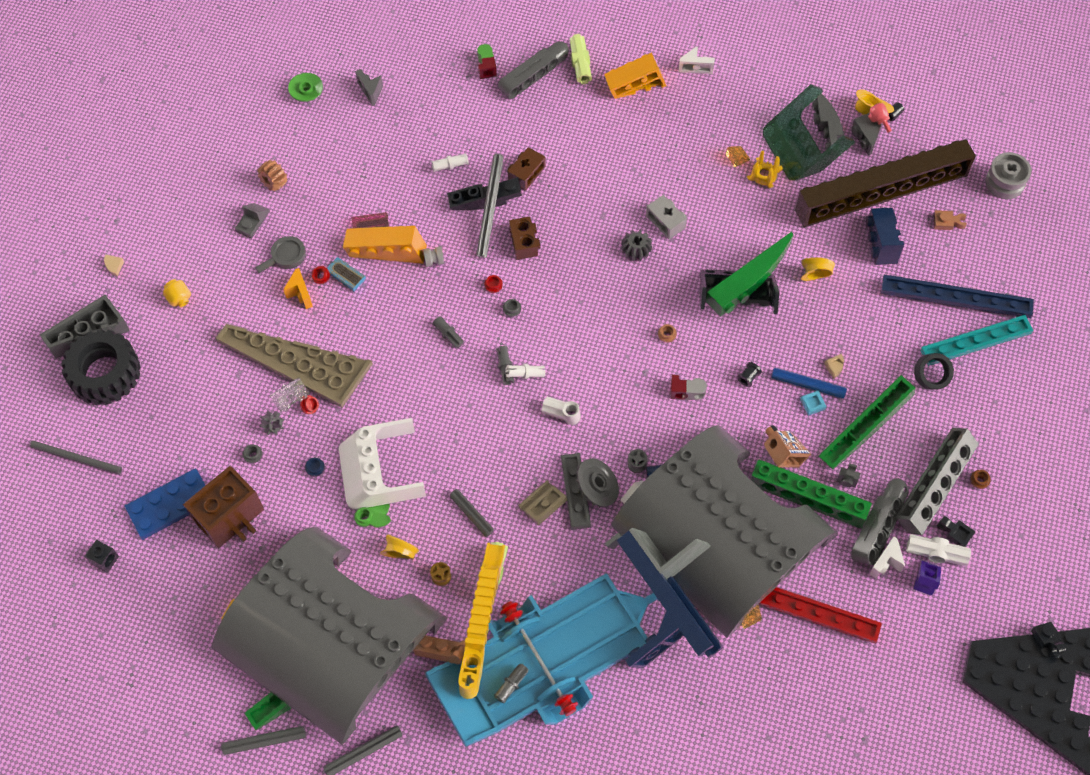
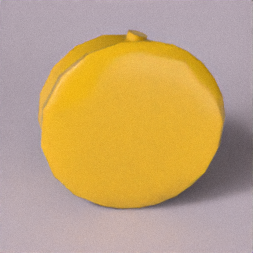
M821 257L804 258L801 264L805 269V274L801 279L803 281H812L833 275L835 263L830 259Z
M387 534V546L380 554L391 558L414 560L415 554L419 552V549L404 540Z

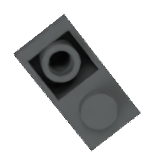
M870 113L855 118L851 127L853 136L857 137L861 148L866 151L868 156L873 152L881 128V124L878 125L877 122H871L868 117Z

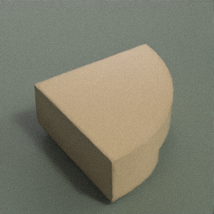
M105 254L104 263L108 271L118 277L124 260L120 257Z
M842 353L824 362L833 379L839 376L843 369L844 358Z

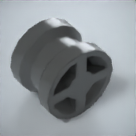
M640 449L632 450L628 455L629 470L634 473L643 472L647 466V454Z

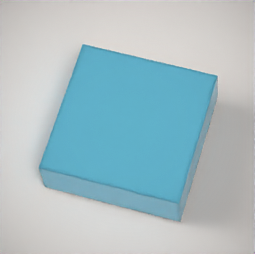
M819 391L800 398L808 416L826 410L827 406Z

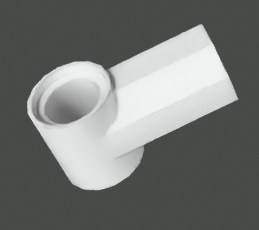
M548 396L543 402L541 410L543 414L562 419L569 425H575L580 421V408L576 402H564ZM570 411L576 412V413L573 414V415H568V414H567V413L570 412Z

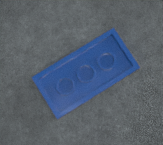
M196 468L125 505L142 540L189 516L183 504L206 486Z

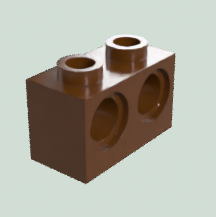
M531 217L509 220V230L516 260L537 257L538 249H541L539 238H535L537 229L536 224L532 223Z

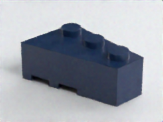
M872 208L869 216H866V226L870 230L868 240L872 242L871 257L875 259V265L898 264L905 245L904 241H900L898 237L901 235L900 229L896 230L895 224H897V219L893 208Z

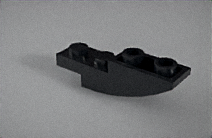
M518 177L499 182L495 207L506 205V200L522 196ZM482 183L447 193L450 209H484L488 186L483 187Z

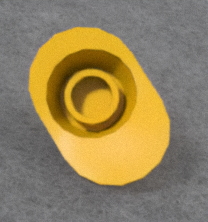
M862 89L857 90L856 96L858 99L855 109L862 115L870 113V108L878 103H883L888 113L894 111V107L891 104L879 99L872 93Z

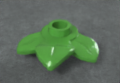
M390 503L358 509L354 516L356 524L361 527L369 525L376 528L386 526L391 522V518L386 515L389 511Z

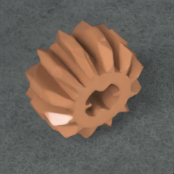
M275 160L265 161L257 169L258 177L261 179L260 182L270 191H277L288 182L287 174L284 172L285 169H282L281 164H277Z

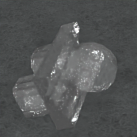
M298 377L289 384L284 382L282 384L283 387L271 394L270 398L280 412H285L291 408L293 403L306 399L310 392Z

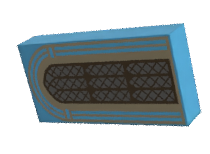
M339 257L327 267L333 278L352 291H355L366 280L365 275Z

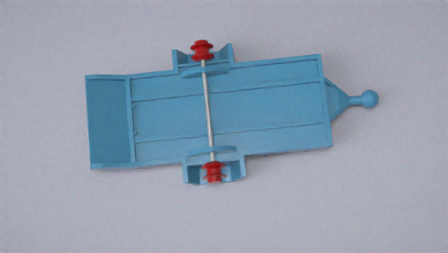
M606 573L542 610L532 595L526 599L519 609H516L518 606L517 602L513 603L510 601L501 607L500 615L506 616L497 621L490 620L489 629L494 637L485 644L480 686L474 698L465 699L459 693L458 679L462 662L461 664L444 663L427 671L425 676L465 747L502 731L536 710L545 725H556L585 708L593 698L592 693L585 684L587 680L596 675L600 676L604 670L629 657V653L636 647L641 648L646 644L645 640L648 637L641 628L640 623L647 606L658 599L654 593L644 598L617 590ZM518 664L525 665L529 671L519 683L518 690L515 689L505 704L498 701L494 694L505 682L504 678H508ZM470 665V666H469V668H475V667H476L475 665Z

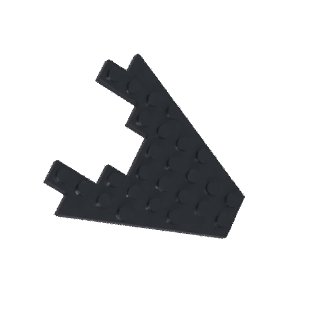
M1090 628L1058 631L1066 651L1061 652L1063 657L1057 659L1052 656L1048 647L1041 648L1033 634L971 641L963 683L1084 774L1090 775V716L1070 710L1076 673L1090 677Z

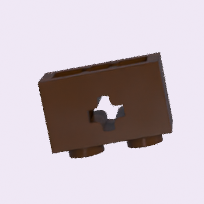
M527 147L524 152L522 151L519 154L516 162L508 167V180L518 177L521 189L526 191L545 169L546 157Z

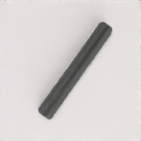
M304 726L223 742L221 750L224 755L304 739L306 737V730Z
M394 726L323 767L326 775H335L402 737V732L398 726Z

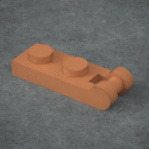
M425 635L413 652L416 656L461 664L465 651V640L456 642Z

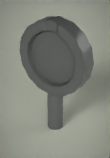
M293 236L279 238L271 247L272 258L255 268L258 273H261L275 264L283 269L298 267L306 258L305 246L299 238Z

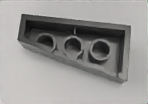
M105 294L46 330L40 336L53 356L59 358L64 355L66 350L69 351L70 348L68 346L72 342L75 343L77 341L76 338L87 335V332L92 331L95 333L97 330H104L105 332L112 330L115 333L123 334L130 330L123 317Z

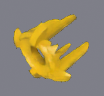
M761 151L760 156L756 158V163L753 165L751 175H748L747 179L761 185H767L768 188H773L772 183L775 182L777 173L782 171L783 167L782 165L779 166V156H776L774 165L772 163L769 164L768 161L766 163L763 162L764 151ZM765 169L769 171L768 176H763L760 174V171Z

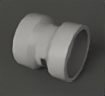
M442 246L436 247L433 251L429 248L423 249L426 267L432 266L433 262L438 265L444 264Z

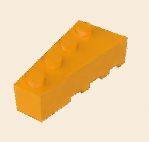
M416 226L346 229L343 248L349 257L424 264L423 249L427 247Z

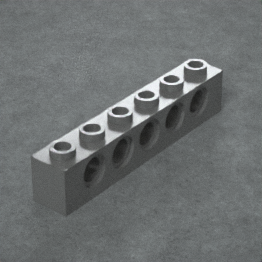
M952 427L896 515L895 519L907 533L923 535L978 447L979 443L968 428Z

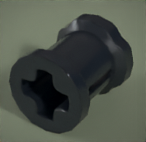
M748 362L746 369L738 374L737 379L742 385L751 387L752 381L762 373V370L757 364Z

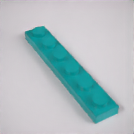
M1026 315L923 346L920 351L922 355L930 353L943 354L950 360L1030 335L1034 330ZM931 360L927 363V365L931 366L940 362L937 360Z

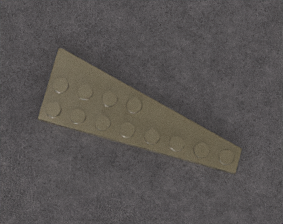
M226 324L216 337V341L341 408L346 404L373 365L369 359L363 360L356 358L354 355L347 356L339 354L338 351L333 350L331 352L320 349L318 346L298 341L291 342L283 340L282 337L277 336L275 338L267 336L262 332L255 333Z

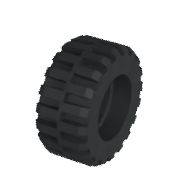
M97 330L95 333L92 331L87 332V335L76 338L77 341L75 343L72 342L68 346L70 348L69 351H65L63 355L65 359L62 360L61 364L63 377L74 394L86 403L92 402L94 405H101L104 402L107 405L111 404L113 400L117 402L121 400L123 395L127 396L131 388H135L137 384L136 379L140 377L139 370L141 365L138 360L139 358L128 339H125L120 333H115L112 330H107V332ZM104 357L117 359L115 367L108 374L98 378L86 376L88 368L96 360Z

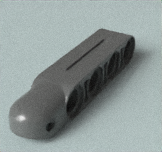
M558 41L547 49L543 48L504 76L498 82V89L509 99L515 98L568 57L569 49L567 44L563 41Z
M894 478L889 481L883 494L876 499L852 548L851 557L854 562L874 565L878 561L897 522L895 517L909 494L908 486L902 479Z

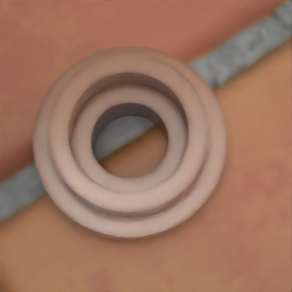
M665 324L659 328L658 337L661 341L669 343L676 339L677 331L672 325Z

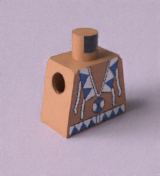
M775 425L766 429L765 433L769 438L764 442V446L778 467L799 468L811 455L790 431H779Z

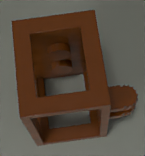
M231 465L183 504L192 521L218 549L234 535L242 542L246 541V536L240 530L246 527L250 533L254 534L256 529L250 522L264 511L256 491Z

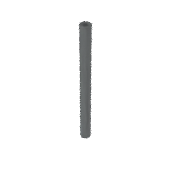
M34 440L30 443L31 448L116 474H120L122 471V467Z

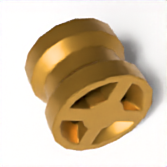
M437 562L431 567L430 574L435 585L446 586L451 581L450 567L446 563Z

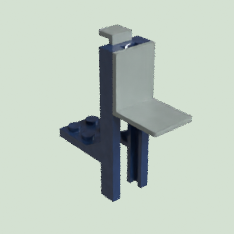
M631 528L625 534L617 533L605 543L607 548L615 549L618 545L621 546L666 610L658 634L649 636L645 640L646 644L641 648L636 647L629 653L630 656L625 659L629 667H646L682 637L686 638L696 654L701 657L705 653L707 657L711 658L724 648L673 578V576L711 547L708 542L695 539L668 562L647 533L635 528Z

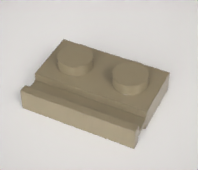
M547 480L518 506L521 511L525 512L539 526L567 501V497Z

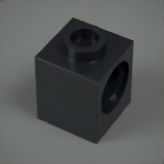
M95 540L86 553L85 558L91 565L108 573L119 558V555L112 547Z

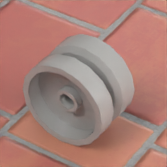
M1012 152L996 156L986 175L985 183L987 189L991 194L1002 199H1014L1020 196L1031 176L1032 169L1030 163L1023 156Z

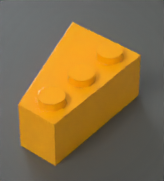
M652 52L604 74L615 99L636 94L635 91L642 89L650 91L651 87L659 85L662 88L667 87Z

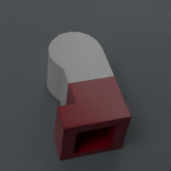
M672 374L670 399L701 400L706 394L707 384L701 378L680 380L679 375Z

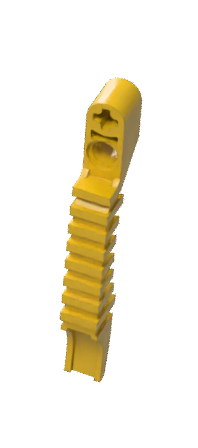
M487 543L484 560L480 567L481 572L479 571L478 575L479 581H477V590H475V599L473 600V609H471V618L469 619V627L467 628V637L465 639V651L458 679L459 693L465 699L474 698L479 690L485 644L487 643V633L493 610L492 605H494V597H496V590L498 589L505 545ZM470 665L476 666L475 668H469Z

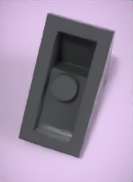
M362 69L355 71L357 83L370 104L374 106L383 88L382 76L370 79L368 74H364Z
M256 203L242 206L244 216L235 227L237 233L251 239L270 212V209Z

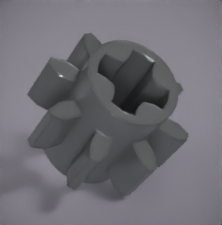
M267 411L266 415L260 417L262 424L259 427L265 428L264 433L268 435L271 432L277 435L279 430L284 429L282 422L285 419L279 417L280 413L276 411L273 414Z

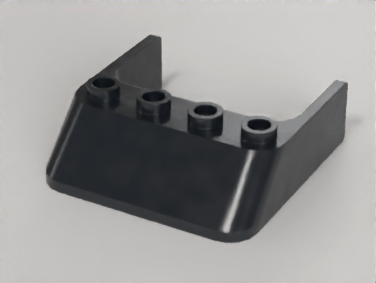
M701 270L700 309H705L707 292L736 271ZM771 274L749 296L747 301L741 305L758 303L764 307L771 306L773 314H778L780 292L775 276Z

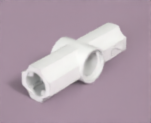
M913 534L909 535L906 552L928 557L930 561L935 563L950 562L968 566L971 558V548L950 544L948 540L940 537L929 539Z

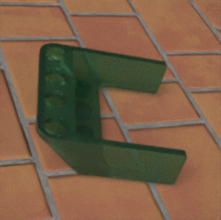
M810 84L763 128V137L774 156H779L780 166L782 165L787 178L792 181H798L820 173L855 143L854 139L841 136L821 153L801 119L802 111L823 92L822 88Z

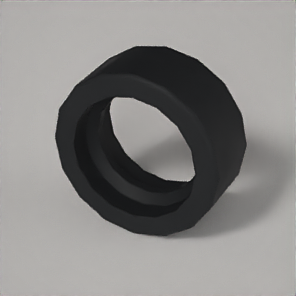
M930 353L918 359L915 364L914 375L920 386L925 389L938 390L950 384L954 375V368L952 362L945 355ZM931 360L939 361L944 369L942 379L936 383L929 382L924 375V367Z

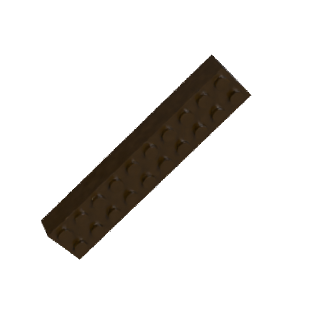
M967 139L956 140L951 144L940 145L928 151L924 150L916 155L905 156L900 160L889 161L886 164L873 166L861 172L856 171L851 175L840 176L835 180L821 182L813 187H805L799 192L795 212L805 228L967 177L976 155Z

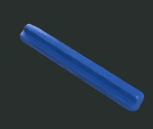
M774 368L771 375L773 379L839 398H844L847 392L846 387L779 368Z

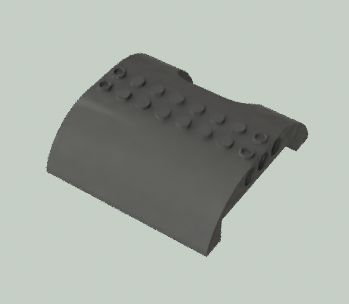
M716 425L698 434L655 470L625 502L611 526L618 533L625 534L631 528L646 532L667 562L695 539L708 542L711 547L673 576V578L694 607L728 638L742 625L745 616L817 548L820 546L825 547L838 535V532L808 505L787 508L773 501L738 466L750 456V452L722 426Z
M311 527L299 532L284 544L242 589L221 620L211 647L343 745L356 730L355 719L425 635L429 631L435 634L445 623L447 617L415 594H407L392 600L373 596L340 573L334 566L335 564L339 567L352 553L351 550L320 528Z

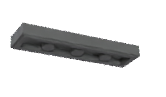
M580 453L561 455L571 530L591 528L587 498L585 495H582V490L578 488L579 483L575 481L577 479L575 474L578 471L577 467L581 464Z

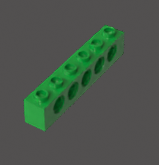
M758 459L751 476V481L765 492L801 506L808 505L814 511L860 529L863 528L872 505L869 501Z

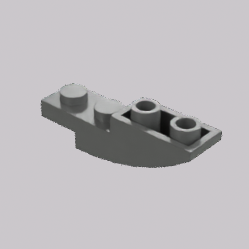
M818 92L815 100L812 101V109L816 112L814 124L817 125L818 132H823V138L827 141L825 143V153H828L829 160H836L839 152L838 145L842 144L844 137L842 124L831 103L824 95Z

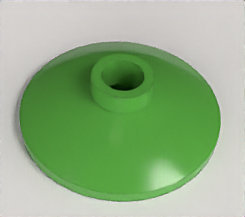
M301 73L291 79L288 90L291 97L295 100L308 102L316 99L322 93L323 83L313 73Z

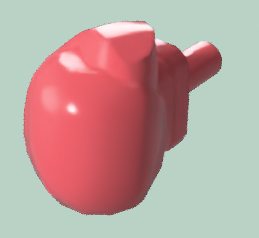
M883 103L872 106L868 115L871 122H877L878 125L883 123L887 132H891L892 130L887 123L890 117L886 106Z

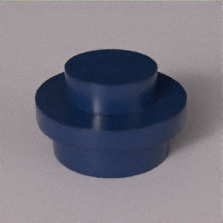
M310 458L305 464V470L308 475L317 477L324 472L325 464L320 458Z

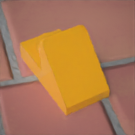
M297 268L283 291L286 299L297 296L300 304L304 303L305 308L308 309L313 307L300 269Z

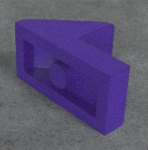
M922 560L913 589L933 595L935 589L938 590L940 585L941 567Z

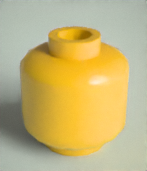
M173 279L164 285L163 296L172 307H184L189 303L188 299L191 296V292L182 280Z

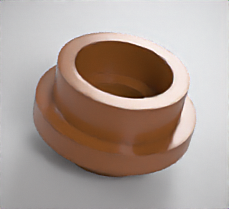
M976 470L972 473L970 481L974 487L985 489L989 486L991 477L985 470ZM977 478H981L983 482L978 481Z

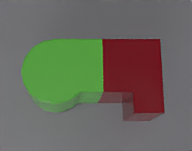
M482 44L477 48L478 61L481 63L478 64L480 79L497 77L492 47L488 44Z

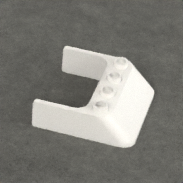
M412 418L362 427L340 444L339 456L348 507L351 509L368 508L426 496L423 482L390 488L385 486L382 481L376 440L415 433Z

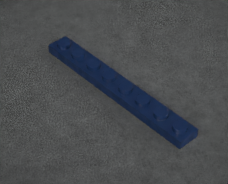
M886 274L882 278L881 294L1018 317L1026 315L1030 319L1033 316L1034 299Z

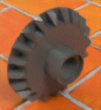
M594 458L581 462L577 467L578 471L575 473L577 475L575 481L579 483L578 488L582 490V495H585L587 501H591L593 506L597 505L599 508H606L615 503L619 495V486L616 476L609 466Z

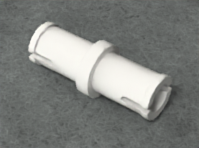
M466 153L453 157L449 155L444 159L431 161L434 172L448 168L452 170L454 167L469 164Z
M523 364L522 366L507 365L505 372L509 373L506 374L507 377L528 379L529 377L544 378L546 371L542 370L545 369L544 365L529 366V364Z

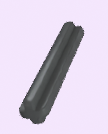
M458 489L450 493V498L485 537L493 533V527Z

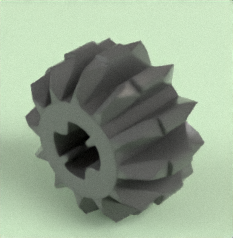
M632 230L631 234L626 233L625 238L621 242L622 252L625 253L626 258L632 257L633 261L635 258H638L641 261L643 257L647 258L649 252L652 251V239L648 238L647 233L642 234L641 230L638 233Z

